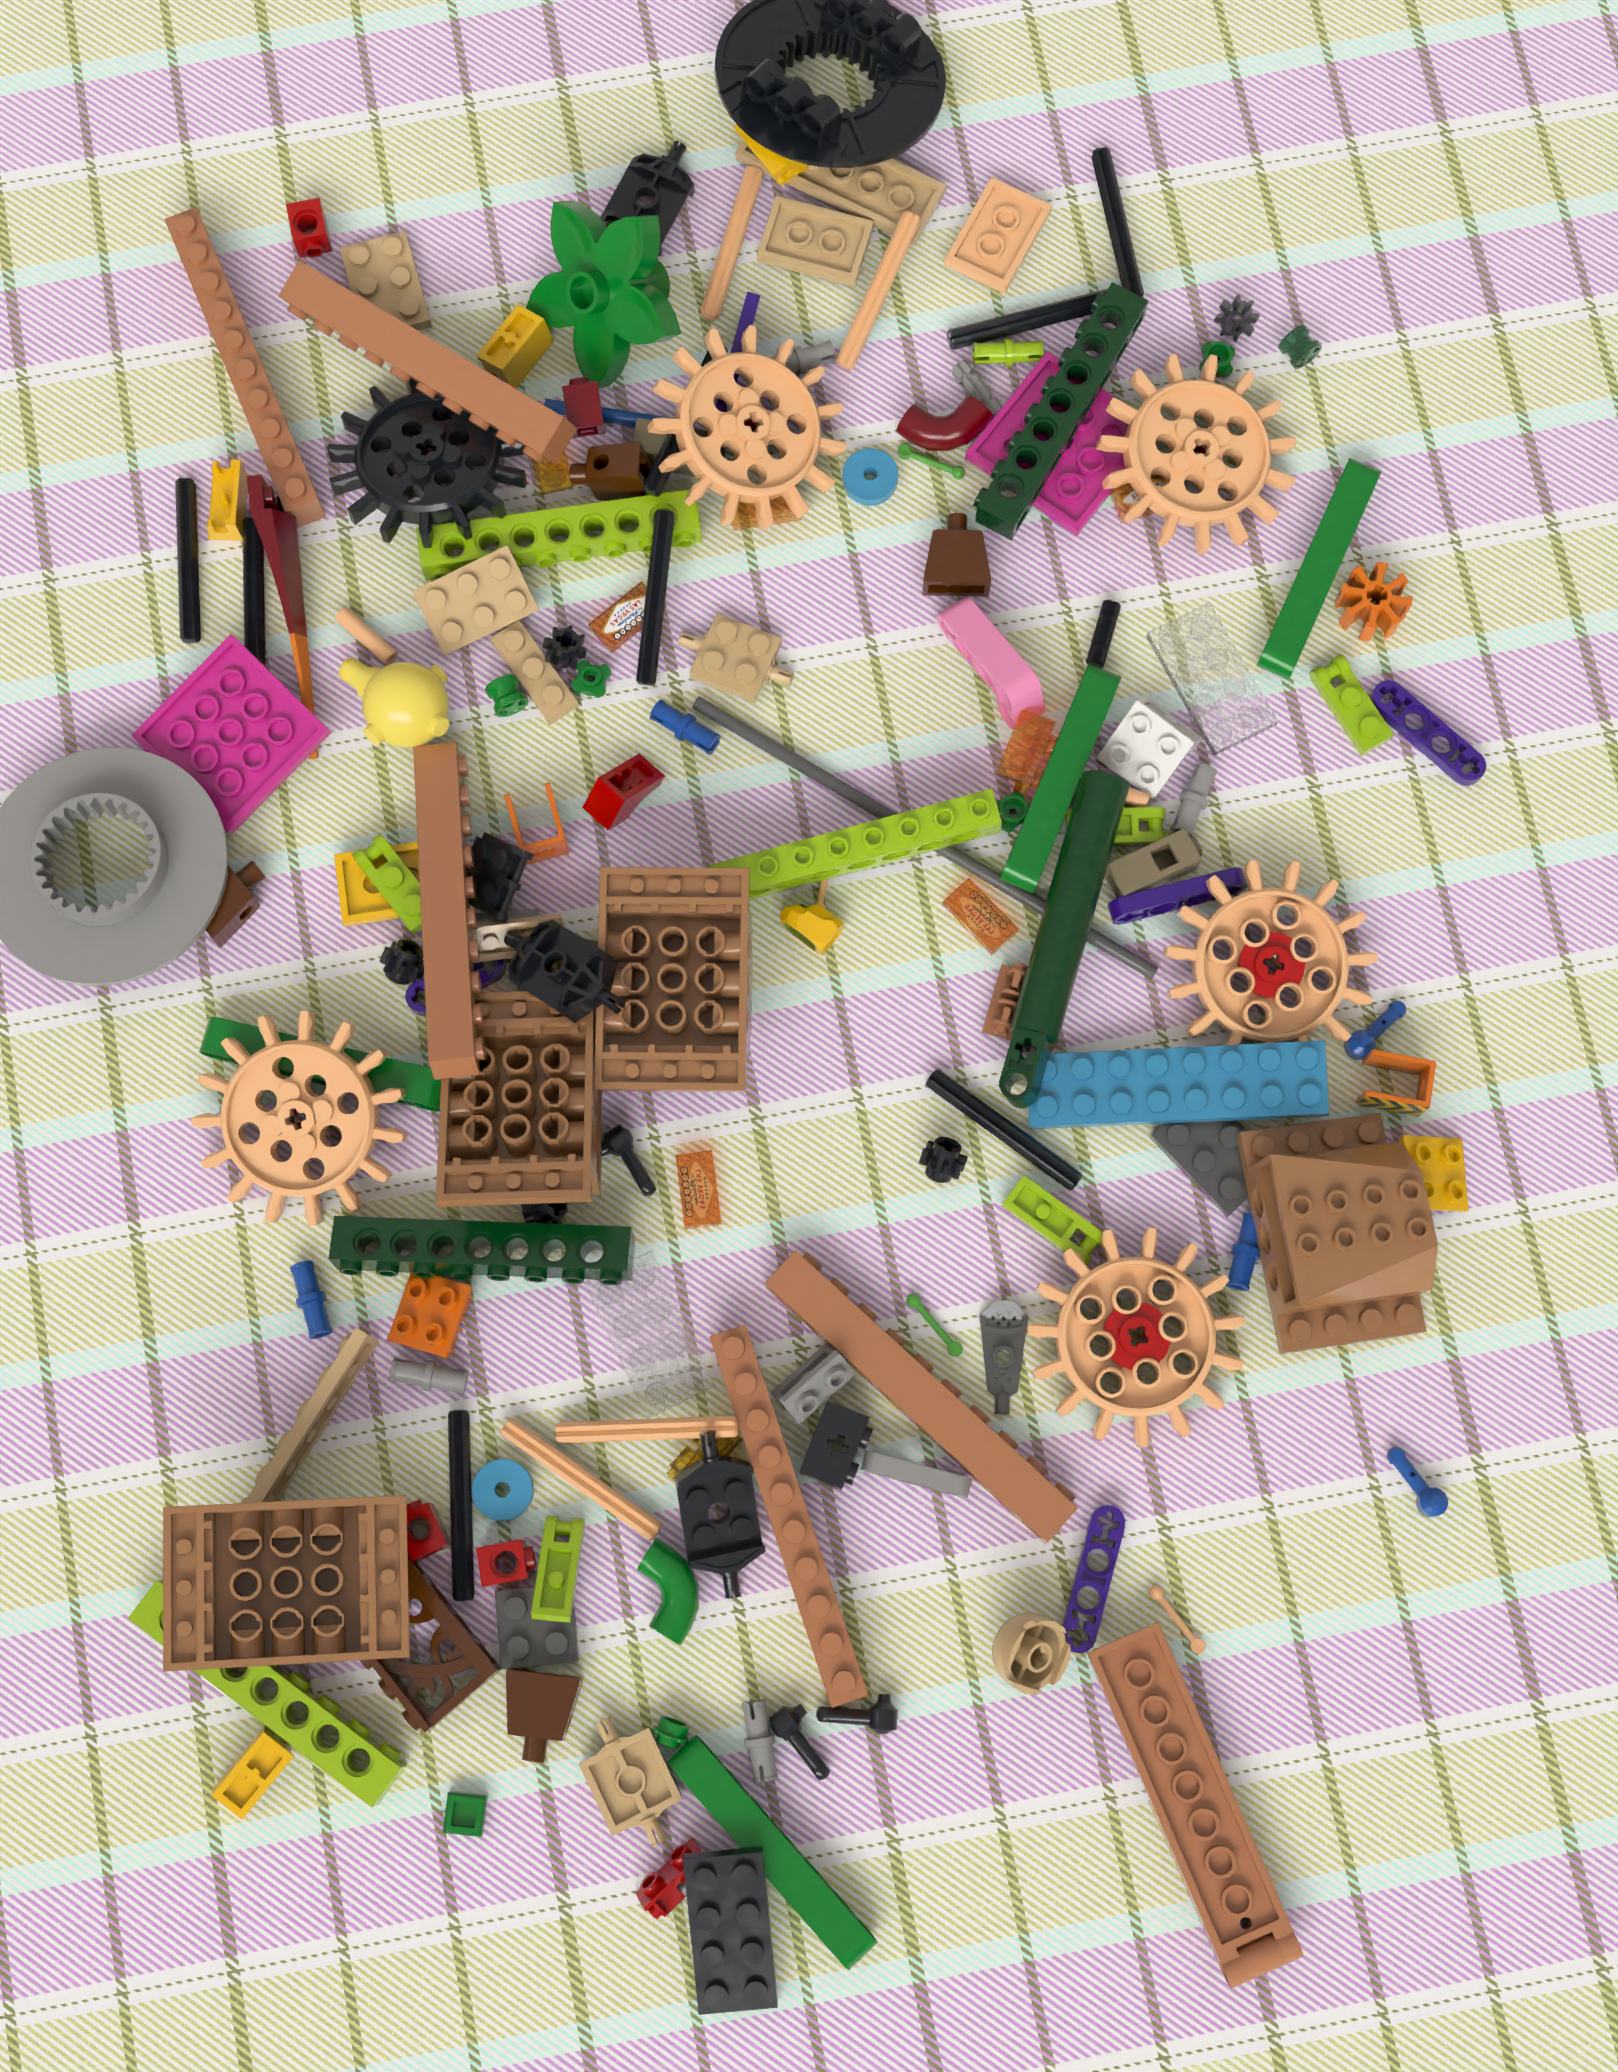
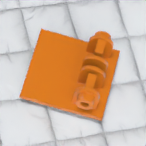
M410 1273L387 1341L431 1353L434 1356L448 1360L450 1353L454 1354L455 1352L453 1348L458 1337L456 1332H462V1328L458 1327L460 1321H466V1317L462 1315L466 1314L469 1302L474 1298L471 1295L472 1286L437 1276L434 1278H420Z

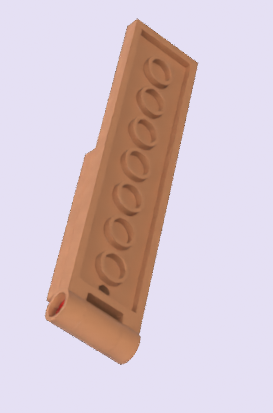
M1159 1622L1086 1652L1148 1795L1149 1804L1230 1989L1304 1957L1298 1939L1291 1927ZM1243 1917H1247L1248 1923L1242 1927L1240 1921Z

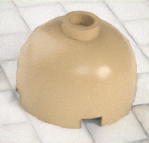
M1026 1612L1009 1618L1001 1625L992 1645V1659L1000 1677L1020 1692L1031 1695L1042 1693L1043 1691L1039 1689L1048 1683L1051 1685L1056 1684L1067 1668L1071 1653L1070 1644L1065 1642L1064 1633L1067 1634L1065 1628L1049 1617L1038 1613Z

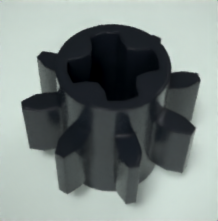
M1237 294L1231 304L1226 300L1222 301L1219 307L1224 313L1217 314L1214 322L1221 323L1222 330L1220 336L1225 334L1233 336L1234 342H1237L1243 332L1247 336H1251L1254 327L1250 323H1256L1260 317V314L1253 313V300L1249 302L1241 300L1240 294ZM1237 315H1239L1242 319H1238L1237 321H1235L1232 319V317L1234 318Z
M571 625L560 630L557 627H553L552 638L545 637L543 641V648L548 650L545 655V662L552 661L557 666L558 671L568 667L576 670L577 658L585 659L587 649L581 647L584 644L585 635H577L572 630Z
M401 939L397 943L392 942L391 947H385L379 962L385 964L383 971L390 981L406 985L410 981L414 983L417 977H422L424 974L423 950L417 943Z
M938 1137L934 1142L930 1140L927 1142L926 1148L922 1150L919 1164L926 1166L925 1174L929 1179L938 1183H947L952 1178L959 1179L968 1156L960 1154L962 1148L956 1140L949 1137Z
M567 1203L521 1204L522 1215L526 1223L563 1224L560 1218H563L566 1212H568Z

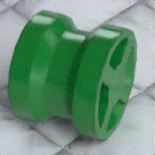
M508 674L490 682L485 688L488 698L493 699L495 703L493 709L498 717H507L518 713L529 703L525 693L519 690L520 682L517 675Z

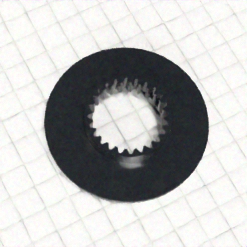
M753 0L739 10L729 21L718 41L715 54L714 73L718 94L723 106L739 128L768 150L787 159L817 167H864L892 159L917 144L934 125L942 108L946 89L945 68L940 52L937 51L930 37L924 33L913 16L902 13L897 8L891 6L887 0ZM817 53H821L824 58H828L830 54H835L837 60L847 57L850 65L859 63V70L861 72L868 71L867 78L874 80L873 89L876 91L873 93L872 100H865L864 107L856 105L854 112L844 108L841 113L838 104L826 94L814 95L810 86L802 78L793 76L790 79L785 76L786 67L792 68L794 59L803 62L804 55H808L811 59H815Z

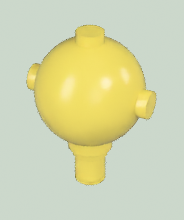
M352 657L346 659L340 666V679L353 686L358 692L359 697L362 698V710L367 723L363 733L374 745L378 746L381 742H385L394 747L413 748L414 746L424 745L435 737L443 736L448 730L449 699L444 687L448 678L438 666L432 665L428 669L421 664L413 662H396L383 668L368 667Z

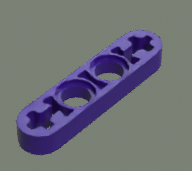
M1386 680L1376 685L1370 695V699L1383 719L1456 783L1470 786L1481 779L1486 771V761L1476 749L1397 682ZM1393 694L1392 702L1389 701L1386 704L1381 702L1383 695ZM1404 703L1406 707L1399 716H1396V710ZM1410 713L1419 715L1423 720V727L1417 730L1409 728L1405 723V716ZM1438 736L1446 738L1450 743V751L1446 753L1437 752L1432 746V739ZM1459 750L1461 753L1453 763L1448 761ZM1469 762L1473 763L1475 766L1473 770L1468 772V774L1463 773L1462 768Z
M1234 867L1122 896L1111 901L1107 906L1113 924L1120 925L1176 911L1183 905L1191 907L1216 900L1209 892L1205 882L1214 875L1224 883L1231 896L1244 891L1248 885L1242 868Z
M1105 1505L1097 1508L1089 1519L1062 1623L1067 1634L1064 1633L1065 1642L1070 1644L1071 1652L1073 1653L1089 1651L1097 1638L1125 1529L1124 1515L1114 1506ZM1107 1512L1112 1513V1520L1117 1522V1528L1109 1529L1106 1538L1108 1541H1114L1113 1548L1104 1543H1091L1092 1535L1101 1538L1103 1526L1097 1523L1098 1517H1105ZM1094 1549H1101L1107 1554L1108 1565L1103 1571L1097 1572L1088 1566L1087 1556ZM1083 1587H1092L1098 1593V1603L1092 1609H1084L1078 1603L1077 1594ZM1073 1609L1082 1615L1095 1616L1093 1624L1085 1620L1083 1633L1088 1634L1087 1642H1080L1078 1647L1073 1646V1639L1068 1637L1069 1629L1076 1630L1079 1618L1071 1617Z

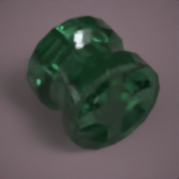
M1300 325L1293 329L1278 345L1280 352L1287 354L1292 359L1291 365L1295 370L1307 365L1322 349V345L1318 340L1310 338V331L1305 325Z

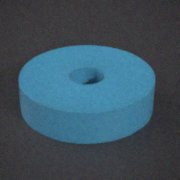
M866 448L855 452L847 459L843 467L842 481L844 490L852 500L862 505L873 506L887 501L894 494L898 484V469L895 461L890 455L879 449ZM874 474L876 478L874 480H867L864 476Z
M498 1459L485 1464L477 1472L472 1484V1498L477 1509L486 1517L497 1521H509L521 1516L529 1508L534 1496V1484L529 1472L519 1463L508 1459ZM501 1483L509 1485L510 1491L506 1497H499L497 1495L496 1489Z

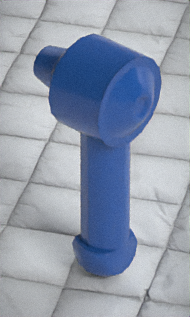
M1401 1001L1391 1002L1388 1009L1365 1030L1353 1032L1352 1036L1344 1043L1346 1054L1352 1059L1362 1060L1371 1050H1374L1375 1040L1398 1018L1404 1017L1406 1014L1405 1004Z
M1400 1447L1390 1448L1387 1452V1459L1390 1464L1396 1467L1416 1493V1507L1418 1511L1426 1517H1436L1443 1514L1448 1507L1446 1494L1441 1489L1428 1486L1405 1456L1406 1453Z

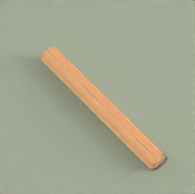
M750 165L745 168L701 307V315L705 319L715 321L720 316L763 179V171L759 167Z
M909 211L903 212L837 355L836 361L838 366L847 370L854 368L920 224V217Z
M735 1416L558 1422L555 1427V1438L559 1443L700 1438V1432L705 1431L708 1435L707 1430H715L716 1438L736 1437L738 1435V1419Z
M510 1418L501 1430L503 1437L647 1539L652 1540L656 1537L662 1527L661 1522L514 1418Z

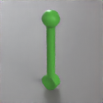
M901 444L898 447V456L901 459L913 458L951 473L958 480L965 476V469L962 466L953 467L911 451V447L908 444Z
M909 1294L906 1299L908 1306L916 1308L948 1346L949 1355L953 1357L959 1356L963 1351L962 1345L959 1342H954L921 1304V1298L918 1294Z

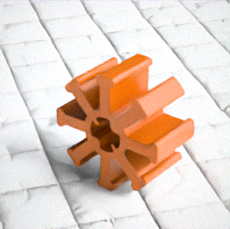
M1377 562L1369 578L1363 571L1362 565L1354 568L1335 599L1336 608L1340 606L1346 607L1339 620L1343 630H1348L1349 626L1359 619L1364 621L1363 629L1358 637L1359 640L1370 641L1378 626L1383 631L1384 638L1390 637L1394 634L1412 606V596H1401L1408 583V579L1403 573H1400L1397 579L1389 584L1383 583L1384 574L1388 568L1387 563ZM1372 599L1376 601L1375 604L1371 603Z

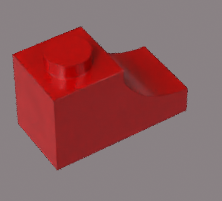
M639 753L598 777L582 808L599 824L610 830L628 819L640 802L661 785L665 775Z

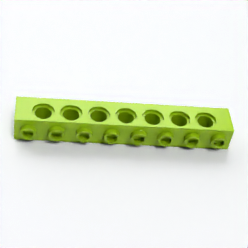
M689 490L661 493L659 497L646 495L506 515L503 519L497 516L470 520L473 538L465 540L460 534L455 522L433 525L434 538L431 548L423 547L418 527L416 528L420 565L425 580L434 581L492 553L483 551L489 544L499 545L496 550L508 545L520 569L534 565L546 568L554 566L557 562L570 560L575 563H582L590 560L591 557L598 556L617 558L625 555L627 552L634 551L651 553L655 512L658 509L673 511L675 515L671 546L688 548L695 543L702 542L697 502L688 506L684 500ZM629 524L638 527L633 532L622 531V528ZM599 529L603 531V533L598 537H590L587 535L591 530ZM559 534L568 536L563 542L553 541V538ZM524 539L533 540L530 546H518L519 542ZM454 549L464 550L463 553L457 557L448 556L449 553Z
M988 789L711 864V868H749L750 901L1001 833L1002 821L993 789Z
M156 1580L128 1619L161 1645H163V1580ZM278 1665L248 1667L245 1674L239 1677L234 1674L232 1668L195 1670L370 1807L379 1805L407 1766L400 1761L403 1755L399 1750L385 1741L382 1745L369 1737L372 1730L356 1718H353L351 1722L338 1713L341 1710V1706L324 1694L321 1698L317 1697L308 1690L311 1683L295 1671H292L289 1675ZM267 1678L274 1679L278 1685V1693L272 1700L265 1698L262 1694V1684ZM298 1701L304 1702L309 1710L308 1718L302 1724L296 1722L292 1717V1708ZM328 1724L335 1726L339 1731V1741L334 1747L327 1746L322 1739L323 1729ZM358 1748L366 1750L370 1756V1764L364 1771L357 1769L352 1761L353 1754Z

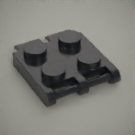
M484 832L482 838L476 836L472 845L474 867L468 868V876L474 877L476 898H470V905L494 918L507 922L510 915L506 913L515 891H520L522 884L519 881L528 860L532 861L534 854Z

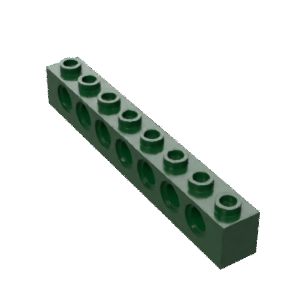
M1113 282L1105 294L1101 291L1098 293L1091 307V311L1094 313L1089 321L1083 319L1074 336L1077 341L1073 348L1066 347L1058 362V366L1061 368L1056 376L1050 374L1041 390V394L1044 396L1040 403H1033L1030 406L1024 422L1027 424L1022 433L1016 431L1007 447L1010 453L1005 461L1002 459L997 461L990 476L993 481L989 488L982 487L973 504L977 508L975 522L1011 541L1013 540L1142 323L1147 310L1148 300ZM1110 323L1114 325L1116 328L1109 329L1104 327L1102 324ZM1086 351H1095V352H1097L1099 355H1098V356H1089V355L1086 354L1085 352H1086ZM1077 378L1083 383L1073 384L1069 379ZM1061 406L1065 408L1066 411L1061 413L1056 412L1052 409V407ZM1045 434L1050 439L1046 441L1038 440L1035 437V435ZM1028 462L1033 467L1023 469L1018 466V463ZM1004 490H1011L1016 494V496L1008 498L1003 496L1000 492Z
M334 1216L328 1259L340 1273L345 1275H361L362 1271H376V1274L381 1276L396 1277L399 1272H408L420 1278H434L436 1274H450L452 1278L468 1280L472 1279L473 1275H487L488 1279L494 1281H508L510 1276L524 1277L525 1280L536 1283L546 1282L547 1278H562L563 1282L570 1284L584 1283V1279L599 1280L601 1284L620 1285L622 1281H632L636 1238L632 1228L628 1226ZM380 1242L378 1249L374 1253L364 1254L368 1244ZM409 1243L417 1244L413 1253L401 1255V1250L405 1245ZM447 1244L454 1245L453 1251L445 1257L437 1256L442 1246ZM482 1246L491 1247L487 1256L483 1258L474 1257L478 1248ZM520 1247L528 1248L527 1254L522 1259H511L515 1249ZM558 1248L566 1250L560 1260H548V1256L553 1250ZM600 1250L603 1252L602 1257L598 1261L592 1263L585 1261V1257L590 1251Z

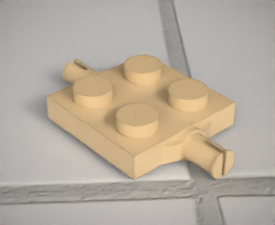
M717 613L709 631L702 638L682 631L679 637V646L697 651V657L690 670V679L753 703L756 702L761 689L769 680L776 681L787 687L791 685L794 672H789L775 666V658L782 645V638Z
M609 1716L603 1719L605 1726L602 1720L595 1723L605 1746L596 1755L580 1762L579 1766L611 1835L614 1836L629 1827L643 1825L652 1844L651 1846L654 1847L659 1844L655 1833L660 1843L667 1840L657 1817L666 1808L683 1800V1797L650 1727L633 1736L619 1738Z

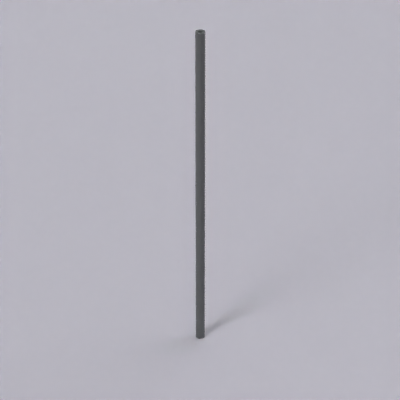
M698 696L692 709L878 819L898 814L702 697ZM954 846L934 850V852L1042 915L1046 900L1034 893L999 880L1001 877L1000 873ZM1090 927L1086 942L1152 980L1159 967Z

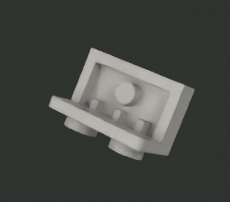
M825 1343L771 1392V1395L798 1424H801L855 1375V1372L837 1350H833Z

